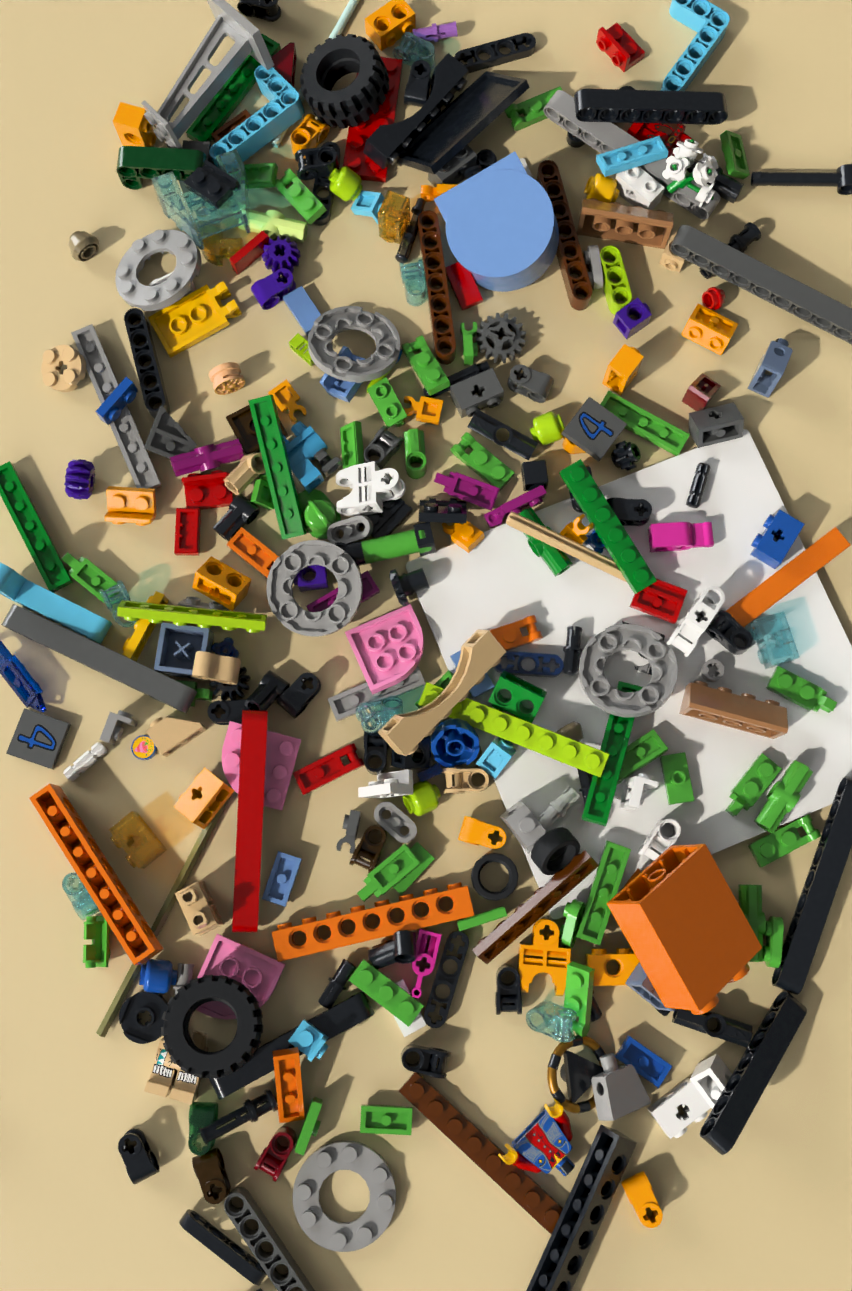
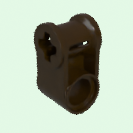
M373 825L366 829L352 855L350 865L356 864L368 870V873L375 869L387 840V832L383 827ZM374 829H378L382 833V840L377 844L372 843L369 839V834ZM360 856L370 860V862L360 858Z
M214 1148L193 1157L192 1164L205 1200L210 1204H219L230 1193L231 1185L219 1148ZM214 1186H221L222 1191L220 1193H213L212 1188Z

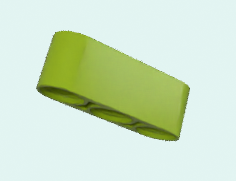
M609 245L601 250L600 259L603 273V290L608 308L615 315L616 312L631 302L632 293L621 253L618 248ZM609 258L613 262H607L605 259ZM610 279H616L619 282L614 283ZM616 299H621L625 303H618Z

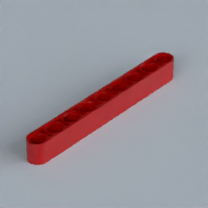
M242 710L232 932L258 931L268 711Z

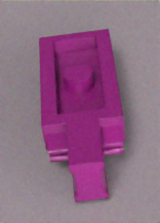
M450 472L449 477L437 473L434 482L445 486L443 492L448 493V495L491 511L500 491V488L457 472Z
M541 485L484 514L489 528L501 525L503 518L511 512L520 514L522 508L528 505L533 508L543 502L542 498L545 497L547 492L544 486Z

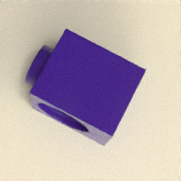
M636 298L616 312L613 323L623 336L628 339L649 324L652 316L651 310L646 303H642L639 298ZM630 315H635L639 319L634 320L630 318Z
M313 565L302 569L295 577L294 585H298L300 592L327 589L326 567ZM307 572L316 573L315 578L311 581H306L304 575Z

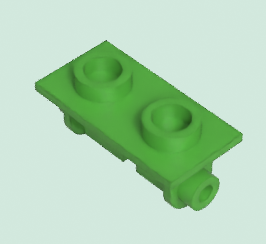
M387 377L367 389L387 428L393 425L400 427L405 423L404 418L408 416Z
M86 916L84 940L92 939V944L84 945L83 963H85V968L108 967V960L110 958L109 934L111 928L103 916Z

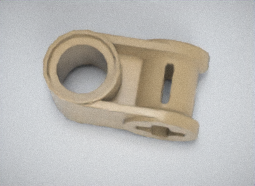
M443 769L445 774L443 794L482 792L489 785V776L483 769ZM475 774L483 775L485 778L484 785L480 787L474 786L471 783L472 777ZM453 776H455V786H453Z

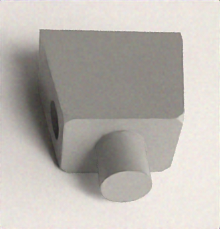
M520 801L500 815V818L528 854L535 843L547 833L527 805Z
M614 1053L599 1057L604 1072L592 1076L591 1079L599 1121H614L651 1103L633 1065H618Z

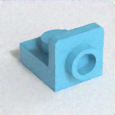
M362 190L355 199L351 210L355 215L373 217L377 224L382 225L389 213L390 205L382 193Z
M496 737L477 761L476 765L493 778H496L515 754L516 749L513 748L514 746L510 741Z
M305 1019L288 1040L289 1043L298 1047L302 1053L308 1056L307 1059L311 1062L315 1056L320 1059L329 1047L325 1044L329 1037Z

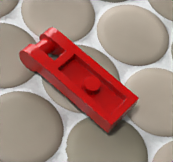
M355 744L347 745L293 772L302 794L306 795L363 767L365 764L362 758L359 759ZM347 756L350 763L344 766L340 758Z

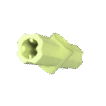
M242 208L238 215L239 229L256 233L264 231L269 236V239L271 238L274 241L277 240L278 235L282 239L288 236L291 241L300 243L306 241L308 223L286 218L279 211L268 210L264 213Z

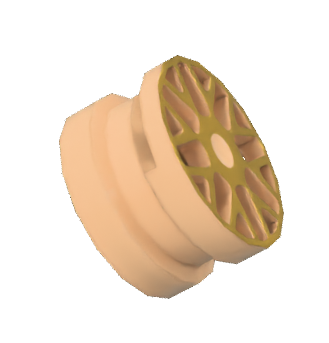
M235 362L223 363L214 367L209 372L211 382L214 383L213 388L216 394H231L245 385L243 375H240L241 369L239 364Z

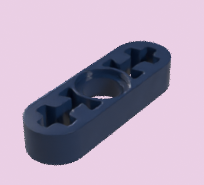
M506 651L502 657H507L509 662H514L515 657H519L517 662L518 670H513L515 665L508 664L506 669H503L502 665L498 664L494 669L500 674L506 671L513 675L553 678L562 672L564 663L555 654ZM525 658L533 659L535 668L531 671L524 670L521 666L522 660ZM539 659H543L542 664H549L550 660H554V663L559 665V668H555L554 672H550L549 667H542V672L537 671Z

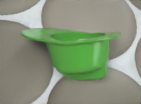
M314 489L309 494L306 490L300 492L297 496L305 529L313 537L328 539L327 530L329 526L341 521V516L337 512L336 507L319 490Z

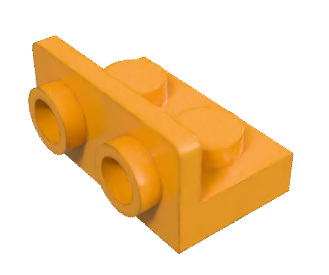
M697 304L681 335L722 355L738 323Z
M108 486L106 489L108 512L105 515V521H110L113 524H125L128 522L145 526L151 524L157 515L155 489Z

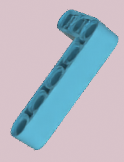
M707 0L671 1L669 8L671 17L696 31L697 34L665 77L661 91H685L724 38L730 17L727 12Z
M260 65L254 71V76L261 93L270 102L213 144L209 150L215 166L226 173L231 172L301 119L305 113L298 91L273 67L267 70Z
M0 562L1 595L96 643H102L112 625L110 621L25 579L15 570Z

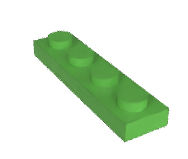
M610 391L607 392L600 404L627 424L625 429L675 456L679 455L690 436L687 432Z
M606 841L575 937L597 945L601 944L611 913L606 903L618 892L631 849Z

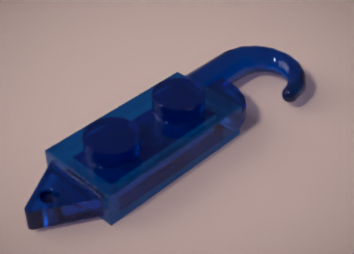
M0 640V674L26 708L32 707L41 713L47 711L41 695L43 690L32 678L25 666L15 655L10 653Z

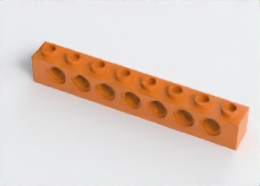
M49 783L32 795L29 799L134 965L144 964L164 950L62 788Z
M459 882L447 885L448 890L438 892L437 888L423 891L424 896L414 898L413 893L399 896V902L390 904L389 899L374 902L375 907L365 909V905L350 908L351 913L341 915L340 911L327 913V919L319 921L314 916L301 919L302 925L292 926V922L277 925L278 930L272 932L277 961L280 962L393 935L401 930L412 931L474 916L468 886L462 887V883ZM444 896L450 897L453 901V907L449 911H443L439 908V900ZM419 902H424L429 907V912L424 917L417 916L414 911L415 905ZM394 908H400L404 911L405 917L403 921L397 923L391 919L390 913ZM374 913L379 916L380 924L377 928H370L367 925L366 918L369 914ZM346 919L354 921L356 925L355 931L352 934H347L342 929V924ZM321 925H326L331 930V936L326 940L321 939L318 935V929ZM297 931H302L306 934L307 939L304 945L295 943L294 934Z

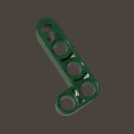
M122 146L119 148L116 170L123 186L138 190L142 188L143 178L185 181L198 167L204 165L207 156L204 152L195 149Z

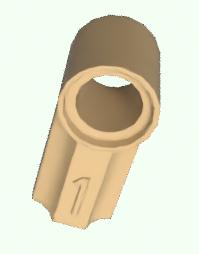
M261 453L245 454L241 458L240 464L224 479L225 486L235 495H240L259 474L266 472ZM254 459L256 461V468L253 467Z

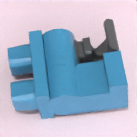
M298 421L291 428L296 437L290 442L284 435L283 438L291 471L309 494L325 481L320 471L310 462L311 460L317 459L319 461L325 478L341 467L342 462L338 457L331 459L326 452L328 447L311 426L307 427L301 421Z

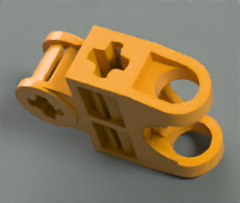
M543 918L535 922L532 929V944L519 943L517 968L520 976L521 993H528L529 983H532L534 976L544 972L550 974L552 983H555V996H563L567 964L570 963L571 949L559 946V928L550 919ZM545 925H548V928L552 930V934H548L547 938H544V935L539 933L540 929L545 928ZM547 957L564 958V960H563V959H552V958H547Z

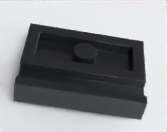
M207 160L204 161L202 167H198L184 181L188 190L217 209L233 195V191L236 188H240L238 180Z
M401 498L384 501L383 512L365 515L373 523L371 536L377 538L390 535L409 516L413 508L409 507ZM361 523L360 526L365 529V525Z

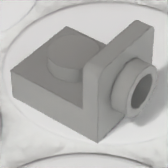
M121 710L118 711V714L110 712L100 740L114 745L115 741H119L122 736V723L136 727L137 722L132 719L133 715Z

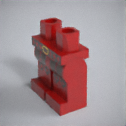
M633 123L627 131L628 134L639 141L660 136L669 151L668 157L675 156L673 150L676 147H680L676 145L678 141L685 142V139H692L684 133L686 126L683 124Z

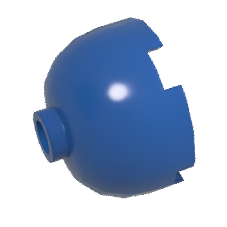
M458 718L447 719L441 722L431 736V751L435 761L449 768H455V765H462L464 763L469 765L473 762L480 751L479 737L474 727L467 721Z

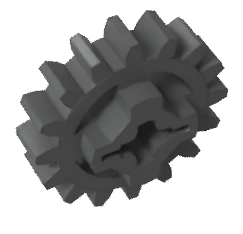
M496 313L495 319L487 316V323L482 321L480 323L481 329H477L476 336L478 338H476L477 345H481L479 352H486L485 359H489L491 356L494 357V363L498 359H502V362L506 363L507 357L512 361L515 360V353L520 355L522 352L521 347L525 346L526 340L524 338L526 332L521 331L523 324L519 323L516 325V317L510 320L507 313H505L503 318H500L499 313Z

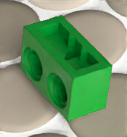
M503 671L488 702L492 703V706L502 712L506 710L514 714L515 717L532 723L547 691ZM507 689L511 692L512 696L509 698L503 697L500 690ZM529 700L533 703L534 707L530 709L525 708L522 701Z

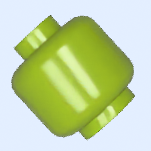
M343 166L339 170L335 168L328 179L331 181L330 191L343 201L355 200L363 188L361 177L347 166Z
M549 411L533 419L534 427L530 428V432L535 441L539 440L542 445L546 446L563 438L562 432L565 426L560 414L556 415L554 412Z
M421 780L413 784L412 795H404L402 798L410 814L414 813L416 816H422L438 807V798L441 797V794L435 784L431 785L427 780Z

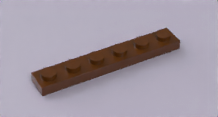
M586 850L574 856L571 863L563 870L556 872L544 887L538 888L527 902L519 905L510 917L501 921L496 926L493 932L480 939L472 951L484 963L488 964L594 871L599 866Z

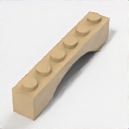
M478 629L462 645L456 671L443 692L431 703L418 710L394 715L378 733L397 754L407 756L414 753L422 739L431 735L436 729L435 726L452 713V708L469 695L468 691L474 685L481 683L485 678V674L501 662V657L506 653V650L489 630Z

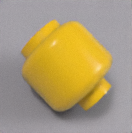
M597 173L588 179L584 193L587 194V199L593 198L611 203L616 201L619 190L617 189V181L609 176L604 177L602 173Z

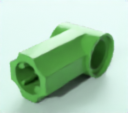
M418 428L409 429L404 432L406 473L412 479H420L426 474L427 469L424 431ZM418 462L422 466L414 468L411 466V464Z

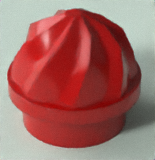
M711 287L702 295L704 307L711 310L720 309L722 304L725 303L726 296L724 290Z

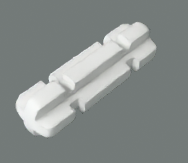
M100 742L94 744L91 747V751L87 750L73 762V766H69L64 770L65 777L70 781L76 780L80 776V772L84 773L98 761V757L101 758L107 753L106 747Z

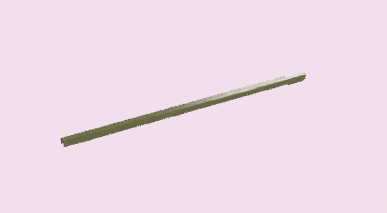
M228 800L207 827L202 830L151 927L156 938L177 900L175 893L182 890ZM132 963L96 1032L99 1036H106L142 964L134 965Z

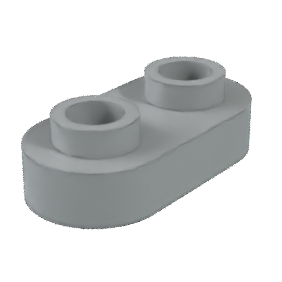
M589 245L587 251L583 252L585 265H588V275L592 290L602 289L603 273L598 245Z
M364 515L347 518L331 524L327 530V538L332 544L342 542L346 545L363 540L372 534L373 523L370 518ZM361 523L365 525L363 532L360 530ZM340 530L344 532L343 538L339 536Z
M382 802L377 805L374 810L376 822L397 841L409 843L416 837L417 827L415 823L393 803ZM389 810L391 817L384 819L382 817L383 811ZM403 826H407L410 829L408 835L404 836L400 833V829Z

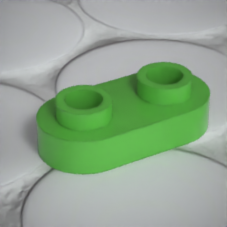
M574 899L572 903L568 902L563 913L566 921L559 931L561 945L569 948L574 946L577 939L575 935L585 907L584 902Z
M770 916L769 920L766 921V931L764 934L766 936V946H763V961H765L767 967L779 968L781 964L784 932L782 917Z

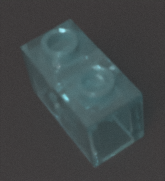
M784 612L762 617L751 623L750 633L753 641L757 642L759 648L757 651L760 663L764 664L765 669L790 663L799 658ZM769 638H770L771 640H774V639H775V640H776V644L773 643V642L770 643V642H769Z

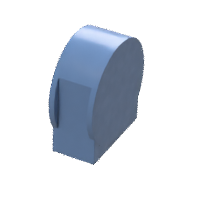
M515 151L434 199L446 222V237L457 262L471 272L478 286L498 292L518 290L535 282L551 265L559 243L558 223L552 203L541 184L527 174Z

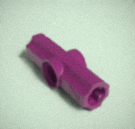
M239 439L217 445L210 444L195 448L194 451L170 457L175 476L178 477L199 470L202 472L217 468L221 464L241 460L244 455Z

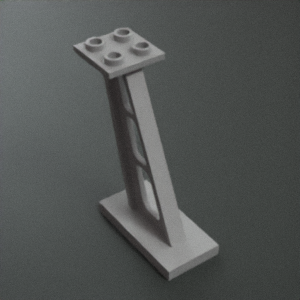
M207 0L216 20L158 112L145 100L141 103L146 110L145 118L156 128L153 130L155 135L161 142L165 140L168 148L183 149L178 141L179 138L248 55H251L267 70L274 66L260 30L225 0ZM229 36L235 41V44L217 66H213L209 63L211 57L223 39ZM207 68L210 70V76L195 94H191L190 89L203 69ZM187 97L190 100L173 122H169L183 99Z

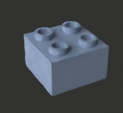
M162 622L154 670L167 676L199 679L192 677L196 651L212 652L214 633L210 628L187 625L178 626Z

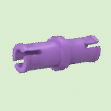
M456 21L440 25L432 23V26L413 29L415 44L433 40L435 43L439 42V39L458 37Z

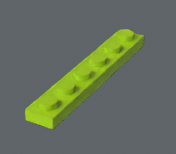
M124 600L117 607V616L124 617L128 621H137L140 618L148 619L151 623L170 621L178 626H185L191 623L197 624L201 628L221 626L222 629L230 631L242 628L250 633H259L260 630L265 631L267 615Z

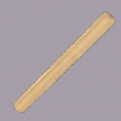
M511 512L506 519L507 525L627 582L614 560L515 512Z

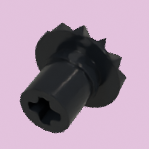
M423 568L407 574L403 573L402 576H399L396 569L390 571V580L398 601L402 606L409 605L407 596H413L417 592L430 588Z

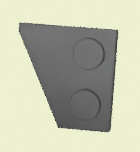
M160 406L143 449L170 459V457L194 451L197 444L166 412V409Z

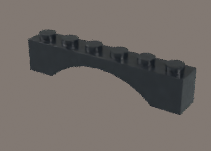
M448 53L434 69L431 78L430 96L423 107L413 116L403 121L389 125H380L366 140L363 153L383 170L389 164L393 165L398 160L400 152L403 149L407 150L414 141L413 138L417 134L420 136L425 131L430 119L434 121L438 117L443 105L447 107L451 103L455 92H461L467 84L466 77L469 70Z

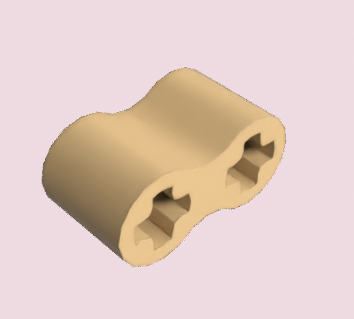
M196 651L192 677L237 685L241 659Z

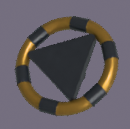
M575 1035L564 1039L551 1054L548 1064L547 1080L550 1093L554 1099L561 1103L563 1109L571 1113L580 1114L596 1107L594 1095L587 1101L575 1102L592 1085V1076L604 1072L599 1057L606 1055L600 1044L588 1036L581 1037ZM579 1045L587 1046L596 1056L600 1066L566 1050ZM562 1055L564 1057V1064L561 1067L560 1076L567 1084L568 1100L557 1083V1070Z

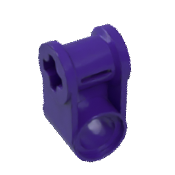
M281 268L264 279L255 282L251 287V291L262 309L268 310L283 301V296L295 290L296 283L293 280L292 272L286 268Z

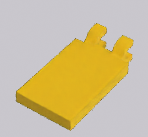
M224 281L212 289L206 284L174 304L148 317L170 358L230 325L227 320L228 318H235L242 314L234 299L225 306L222 305L220 300L232 296Z

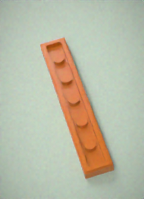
M836 527L727 609L726 612L741 626H747L851 544Z

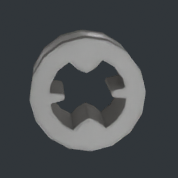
M711 659L702 665L700 673L707 682H716L722 678L725 669L719 660ZM708 665H710V667H717L716 677L715 674H713L712 676L708 674Z

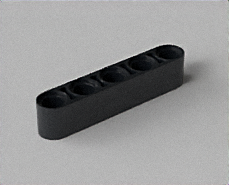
M129 309L124 315L125 326L144 403L151 416L155 419L159 409H153L155 404L162 403L161 406L166 409L168 414L170 406L149 323L140 309ZM141 320L139 324L133 325L135 321ZM141 341H146L144 345L138 346ZM151 361L149 366L143 367L145 362ZM157 382L154 387H148L150 383Z

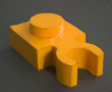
M437 184V187L421 185V198L426 202H431L458 184Z
M287 379L268 392V395L274 396L275 404L282 413L287 409L289 410V417L292 422H297V419L294 417L296 411H301L304 416L307 415L306 409L296 404L300 397Z
M404 396V403L411 405L408 409L404 408L407 416L417 414L416 421L439 425L443 400L421 396L420 402H417L410 396Z
M581 514L574 522L571 521L567 524L560 534L583 545L588 539L585 534L593 529L594 524L591 523L587 527L584 526L582 519L585 515Z
M468 521L463 524L453 523L451 526L442 523L443 531L451 535V540L468 553L485 538L484 532Z

